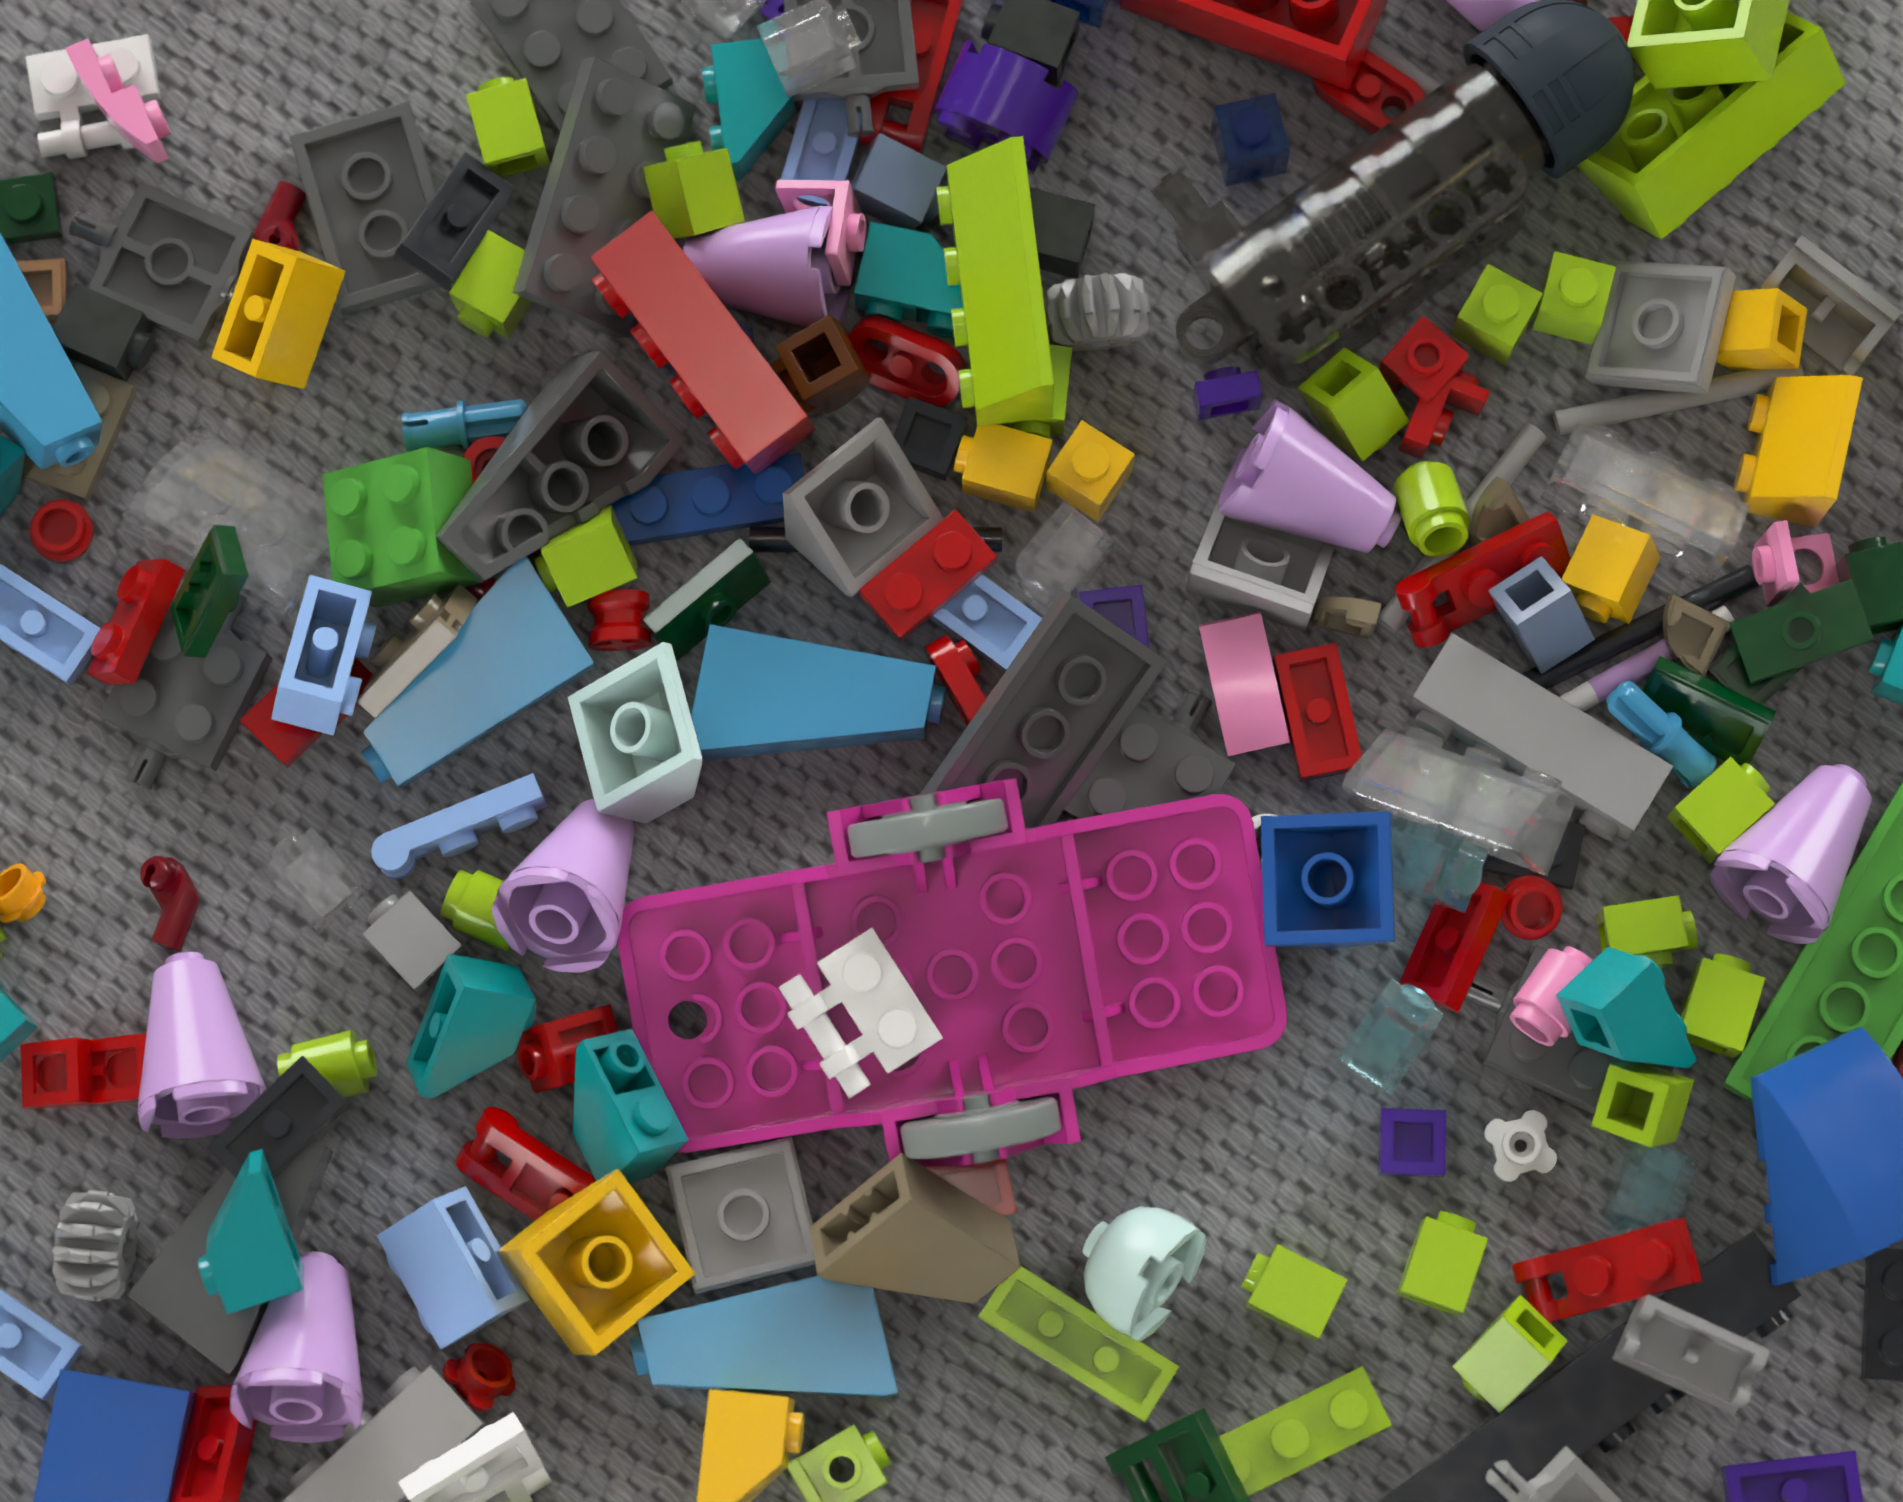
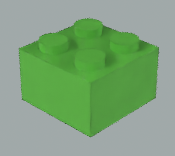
M425 447L322 474L332 581L372 591L369 603L371 607H384L430 596L433 593L438 594L451 591L459 583L463 587L483 583L436 538L438 532L473 485L470 459Z

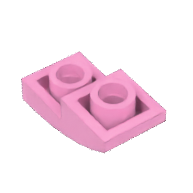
M89 39L66 47L65 49L75 70L98 108L112 126L130 144L156 163L169 159L161 138L171 135V131L157 100L145 103L135 84L125 88L111 55L108 54L99 58Z
M1261 611L1199 624L1227 756L1290 743Z

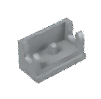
M1803 235L1761 286V289L1778 288L1807 308L1803 344L1843 375L1855 374L1902 314L1901 310Z
M1647 1294L1637 1300L1612 1360L1732 1415H1736L1738 1408L1744 1407L1749 1401L1752 1394L1749 1391L1752 1381L1757 1372L1764 1368L1771 1350Z

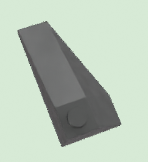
M602 351L571 356L529 405L438 532L436 538L480 581L487 580L545 546L552 538L578 523L586 522L599 514L600 510L624 496L632 495L649 485L687 438Z

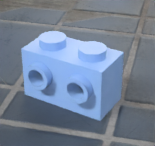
M309 575L279 681L271 717L272 720L334 736L340 713L349 716L353 715L362 679L350 676L355 657L368 660L377 623L365 620L372 591Z
M466 1186L429 1201L377 1235L386 1252L391 1270L402 1280L418 1309L419 1319L423 1327L433 1336L440 1350L475 1334L530 1300L521 1283L497 1251L501 1247Z

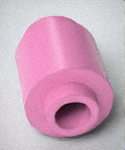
M1566 946L1563 951L1548 949L1513 999L1516 1007L1510 1015L1512 1023L1525 1035L1545 1046H1553L1559 1037H1567L1572 1029L1556 994L1593 960L1583 952L1570 946Z

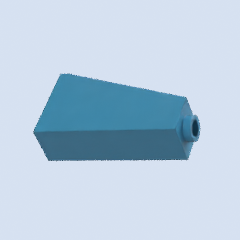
M0 233V428L15 444L26 450L25 454L41 470L56 463H59L62 467L72 466L88 458L95 451V447L99 445L102 420Z
M527 557L522 558L507 569L475 605L464 625L457 631V637L363 731L371 745L362 750L361 753L381 784L393 778L397 786L402 789L594 668L593 660Z
M710 624L691 718L703 761L925 739L928 722L940 724L946 686L935 684L937 675L936 666Z
M820 1276L642 1318L637 1321L640 1335L629 1338L638 1376L649 1373L651 1383L655 1387L889 1398L899 1395L874 1288L828 1281Z

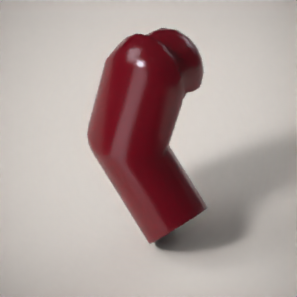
M279 181L254 229L255 239L299 251L300 242L294 221L307 197L306 193L291 183Z
M153 856L144 862L140 871L142 884L150 888L162 909L151 942L181 952L199 907V892L184 865L172 857Z

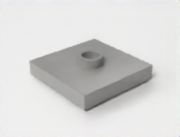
M1613 260L1612 266H1616L1602 325L1593 343L1585 378L1592 384L1600 386L1708 394L1736 275L1728 267Z
M792 1136L665 1167L687 1262L696 1273L691 1277L695 1295L816 1266L809 1230L813 1222Z

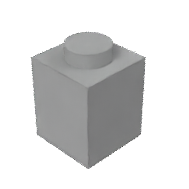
M410 890L400 899L393 894L383 900L368 916L367 921L371 926L362 933L369 943L421 998L436 985L448 954L464 957L468 955L463 946Z

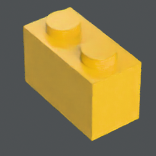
M252 238L211 358L255 378L305 389L346 271L303 252Z

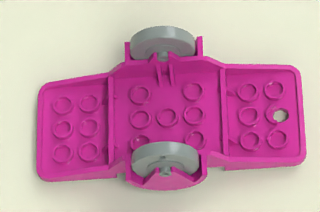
M1016 778L830 811L826 813L835 863L638 898L624 907L618 941L633 1032L689 1139L677 1151L680 1153L834 1128L882 1124L889 1162L900 1153L905 1154L908 1158L913 1159L922 1166L971 1165L1009 1158L1046 1144L1081 1142L1072 1089L1117 1077L1260 1050L1273 1045L1282 1036L1287 1025V1009L1276 947L1264 945L1263 878L1253 820L1249 809L1239 799L1226 794L1207 795L1026 829ZM870 928H873L943 1038L888 1074L875 1053H870L857 1063L871 1085L848 1098L836 1077L829 1080L819 1063L824 1059L804 1027L797 1030L787 1013L792 1008L779 990V987L801 974L814 996L830 986V983L817 962ZM684 1001H692L699 1004L707 1017L704 1031L692 1039H683L677 1036L669 1025V1014L672 1008ZM842 1002L825 1012L846 1045L862 1035Z

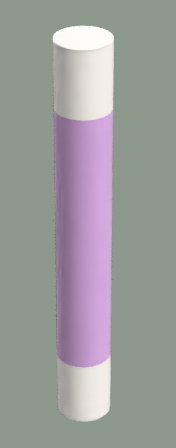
M1724 605L1711 612L1729 622L1734 621L1731 613ZM1730 625L1728 626L1726 632L1731 630ZM1663 638L1559 697L1585 712L1606 700L1610 692L1616 689L1622 682L1630 681L1637 683L1649 676L1659 656L1674 662V659Z

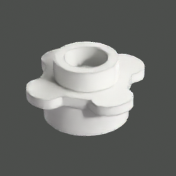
M1529 1110L1520 1119L1505 1122L1502 1119H1494L1486 1126L1484 1137L1488 1143L1493 1145V1154L1496 1159L1493 1170L1500 1180L1512 1182L1521 1173L1533 1170L1539 1173H1547L1555 1166L1557 1155L1553 1149L1548 1147L1544 1133L1548 1123L1542 1113ZM1517 1140H1523L1526 1143L1527 1147L1524 1152H1518L1515 1149L1514 1144Z

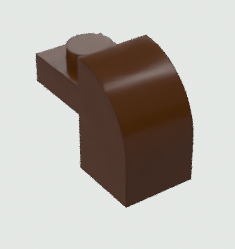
M830 314L775 345L781 358L769 364L809 419L821 412L830 414L840 409L861 393L870 379L841 322Z

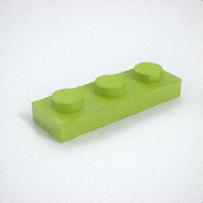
M1022 1266L1011 1274L1006 1281L997 1286L978 1316L979 1319L1142 1423L1146 1422L1180 1367L1142 1342L1136 1341L1130 1336L1112 1328L1099 1315Z
M1361 1366L1219 1436L1247 1495L1250 1496L1392 1426L1364 1367Z

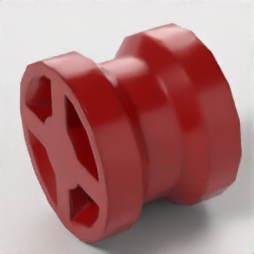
M611 589L587 599V610L594 616V627L588 632L589 648L608 652L640 650L650 647L651 631L644 625L643 621L644 614L650 609V593L636 589Z

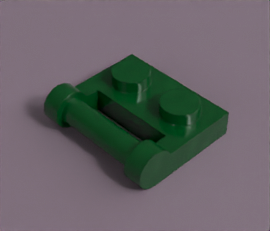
M1205 1408L1193 1412L1105 1457L1112 1474L1120 1473L1133 1502H1162L1143 1463L1149 1457L1171 1502H1251Z

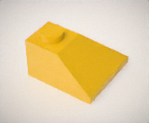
M709 1389L697 1502H751L788 1467L789 1453L800 1454L804 1432V1413H794L795 1400L782 1396Z

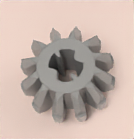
M1124 272L1118 274L1103 273L1093 276L1084 275L1082 278L1066 279L1061 284H1054L1046 291L1045 316L1051 345L1073 347L1072 352L1086 351L1088 353L1094 350H1109L1113 347L1128 346L1131 342L1140 341L1147 335V331L1150 329L1149 314H1151L1149 296L1145 294L1143 280L1136 276L1128 275Z
M89 1190L88 1193L73 1192L67 1199L66 1204L59 1211L58 1228L54 1230L55 1246L52 1250L54 1254L52 1273L61 1294L72 1295L76 1299L103 1301L104 1299H119L125 1292L126 1286L132 1280L133 1264L137 1262L136 1246L139 1242L137 1238L139 1219L135 1213V1206L131 1198L116 1196L115 1193Z

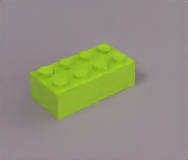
M1638 0L1627 46L1631 55L1655 89L1772 80L1790 0Z

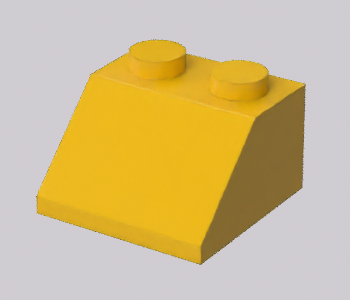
M1853 375L1776 377L1766 396L1756 394L1747 426L1748 431L1758 433L1753 455L1743 453L1734 485V490L1745 492L1741 511L1782 521L1787 520L1790 523L1812 528L1818 525L1837 500L1862 386V377Z
M619 1169L610 1172L545 1212L497 1251L573 1355L596 1356L696 1274Z

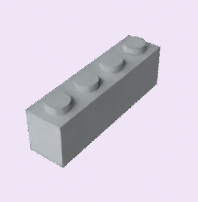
M1454 633L1448 638L1407 707L1417 714L1414 722L1425 732L1445 741L1450 734L1472 747L1469 756L1478 764L1498 774H1502L1505 768L1527 780L1524 789L1531 796L1552 807H1557L1560 801L1582 814L1579 819L1580 824L1585 825V828L1593 834L1612 841L1615 835L1624 840L1630 837L1673 768L1671 764Z
M430 1365L421 1373L414 1366L398 1378L386 1391V1394L392 1401L372 1418L365 1411L362 1413L361 1424L356 1429L353 1423H350L343 1429V1437L338 1439L343 1446L327 1461L323 1463L317 1456L305 1464L289 1480L288 1484L294 1491L282 1502H408L409 1500L398 1483L399 1481L417 1471L426 1462L437 1459L475 1436L477 1432L488 1426V1424L458 1393L455 1387L444 1378L437 1368Z

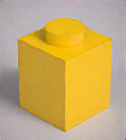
M1778 288L1733 290L1716 361L1727 369L1735 371L1748 369H1799L1807 308Z
M1081 420L1047 470L1046 489L1099 522L1133 472L1135 454Z
M998 424L977 426L974 438L963 435L954 463L953 472L963 474L962 493L1035 513L1052 455L1053 440Z
M1592 514L1562 580L1572 591L1583 616L1600 623H1607L1609 617L1630 624L1661 556L1651 535Z

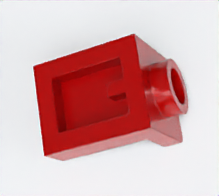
M1422 315L1381 360L1379 370L1394 396L1406 386L1424 402H1431L1466 364L1468 353Z
M1460 370L1431 402H1424L1418 398L1398 451L1422 459L1429 443L1441 447L1454 415V411L1443 407L1444 404L1479 416L1490 391L1478 386L1479 380L1476 377Z
M610 1004L543 1023L522 1032L517 1053L518 1062L523 1075L530 1081L534 1093L575 1082L576 1046L582 1040L618 1032Z

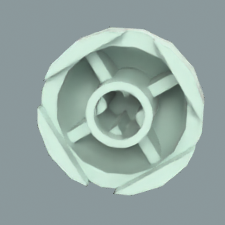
M1137 1207L1120 1214L1110 1224L1104 1221L1100 1222L1092 1230L1083 1247V1255L1088 1257L1084 1271L1085 1291L1097 1315L1112 1328L1130 1336L1136 1341H1142L1153 1334L1171 1313V1310L1160 1306L1171 1296L1181 1276L1189 1284L1195 1276L1204 1255L1206 1235L1189 1220L1161 1208Z

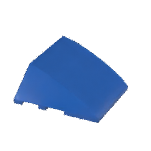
M1855 1028L1751 1077L1759 1160L1766 1163L1770 1201L1769 1204L1764 1205L1765 1223H1772L1776 1264L1770 1265L1772 1286H1779L1863 1259L1902 1240L1903 1077L1864 1028Z

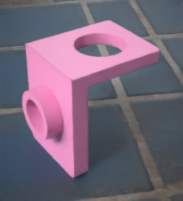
M777 180L775 190L785 213L814 207L805 205L796 199L802 195L821 197L829 203L827 206H833L825 256L837 285L851 286L856 252H863L865 248L867 223L850 182L835 180Z
M1787 520L1774 522L1754 544L1752 551L1754 576L1757 583L1763 587L1766 605L1777 604L1799 584V574L1794 552L1797 551L1813 553L1819 559L1822 566L1820 579L1814 584L1803 585L1810 593L1840 583L1829 533L1791 538Z

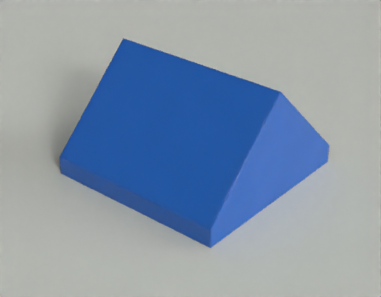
M1390 811L1261 816L1265 946L1335 949L1395 942L1392 822Z

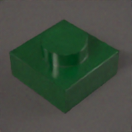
M53 172L0 179V233L7 245L63 237L57 182Z

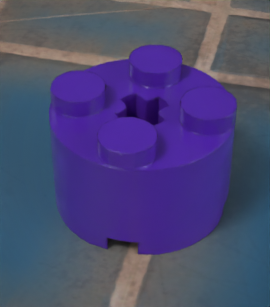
M965 41L934 109V113L939 117L937 123L946 128L944 133L946 138L975 151H978L982 141L994 145L1011 137L1023 136L1028 174H1034L1038 164L1048 163L1079 92L1066 80H1063L1059 90L1044 81L1049 70L1031 60L986 43L983 44L978 54L973 41Z

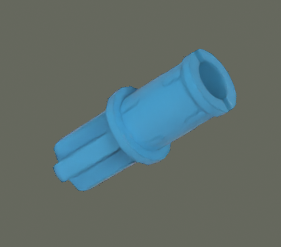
M521 399L468 406L465 400H459L456 407L416 413L406 412L402 414V424L407 425V427H402L404 444L407 452L425 447L441 448L462 445L466 451L475 441L483 437L500 436L507 438L528 407L526 402Z
M1624 681L1607 696L1606 702L1609 712L1640 740L1639 746L1673 766L1671 771L1687 788H1690L1691 785L1693 787L1700 785L1713 772L1716 766V758L1700 746L1682 728V719L1673 712L1666 714L1635 683Z

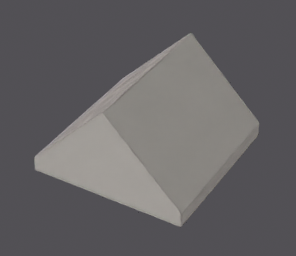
M882 418L874 419L783 493L786 540L846 596L850 597L857 594L860 588L944 519Z
M1217 501L1192 562L1186 591L1247 613L1261 611L1262 618L1306 632L1336 545L1228 518L1218 512L1221 506L1218 505Z

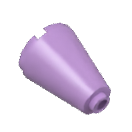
M816 206L689 236L685 241L684 247H680L726 307L803 327H808L829 314L839 320L841 324L845 320L851 290L838 292L840 286L837 285L825 256L833 206Z
M1276 399L1271 402L1252 428L1258 434L1253 438L1247 449L1241 447L1219 496L1218 505L1221 507L1218 512L1231 519L1363 553L1370 552L1376 544L1384 548L1393 537L1401 519V514L1394 511L1396 497L1289 405Z
M1836 764L1834 766L1821 765L1817 767L1721 852L1714 863L1715 868L1710 873V882L1724 903L1745 921L1750 909L1772 923L1765 933L1774 938L1795 944L1815 943L1830 924L1872 802L1871 794L1866 788L1867 783L1863 776L1853 768L1843 764Z
M594 799L586 800L580 803L503 880L498 889L497 897L494 900L492 913L498 932L513 950L524 957L528 949L546 958L542 967L556 972L581 973L598 968L607 960L620 937L635 834L632 820L598 813Z
M181 952L169 956L165 960V965L155 970L153 975L137 1113L143 1131L148 1133L151 1123L160 1125L161 1135L165 1138H201L221 1134L231 1124L228 1119L238 1117L266 1090V1087L218 965L213 961L204 959L201 953Z
M307 1252L300 1256L304 1265L303 1290L269 1301L233 1384L230 1405L233 1415L241 1424L252 1429L253 1419L271 1425L270 1437L291 1442L316 1443L342 1438L344 1427L350 1423H353L356 1429L361 1424L364 1402L349 1273L333 1256L322 1252Z

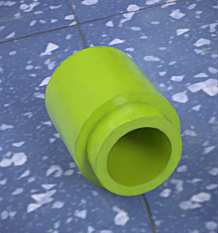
M1421 461L1409 466L1396 479L1393 486L1394 496L1396 497L1409 540L1427 556L1440 557L1457 551L1467 541L1470 517L1453 470L1444 463Z
M462 869L459 870L443 901L441 917L453 921V929L510 953L513 949L498 932L492 913L494 900L497 897L498 889L503 880L481 870H477L474 874Z
M354 1030L293 1044L291 1052L279 1054L277 1057L279 1077L303 1055L344 1098L367 1093L369 1091V1078L378 1076L377 1061L370 1040L360 1041Z

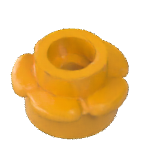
M20 863L12 865L0 873L1 922L9 923L15 920L20 923L33 918L42 909L46 901V895L42 889L46 884V877L42 872L36 871L32 873L24 864Z

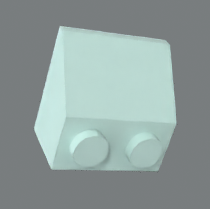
M660 643L568 696L598 813L646 824L694 798L703 759L671 644Z

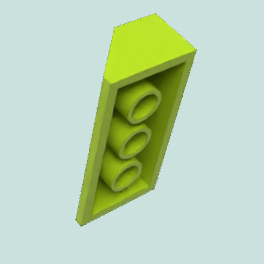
M1787 11L1772 80L1655 89L1645 75L1634 84L1629 111L1617 133L1602 148L1577 166L1627 221L1662 240L1671 231L1680 227L1690 215L1716 193L1726 188L1736 176L1762 154L1776 146L1781 138L1807 116L1821 108L1827 99L1846 84V81L1823 29Z
M1023 136L1011 137L948 164V186L936 187L940 225L953 224L955 247L943 248L948 286L960 285L962 308L951 309L955 347L967 346L970 369L958 370L962 408L975 407L977 426L1053 418L1054 381Z

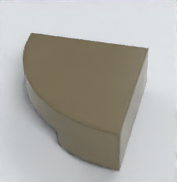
M1497 476L1485 488L1474 508L1470 525L1472 546L1530 520V517L1508 482Z
M1674 594L1670 595L1663 613V634L1672 658L1678 665L1705 677L1730 622Z
M1322 597L1316 600L1310 622L1314 623L1313 626L1368 639L1369 636L1372 637L1382 603L1350 597Z

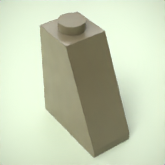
M900 1153L809 1227L817 1275L828 1281L975 1304L1020 1268L1011 1221L913 1159L908 1158L903 1153Z

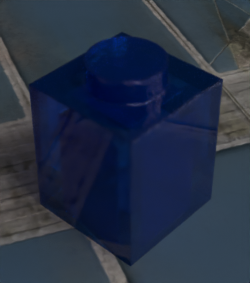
M1275 93L1214 106L1211 132L1225 187L1286 173L1290 148Z

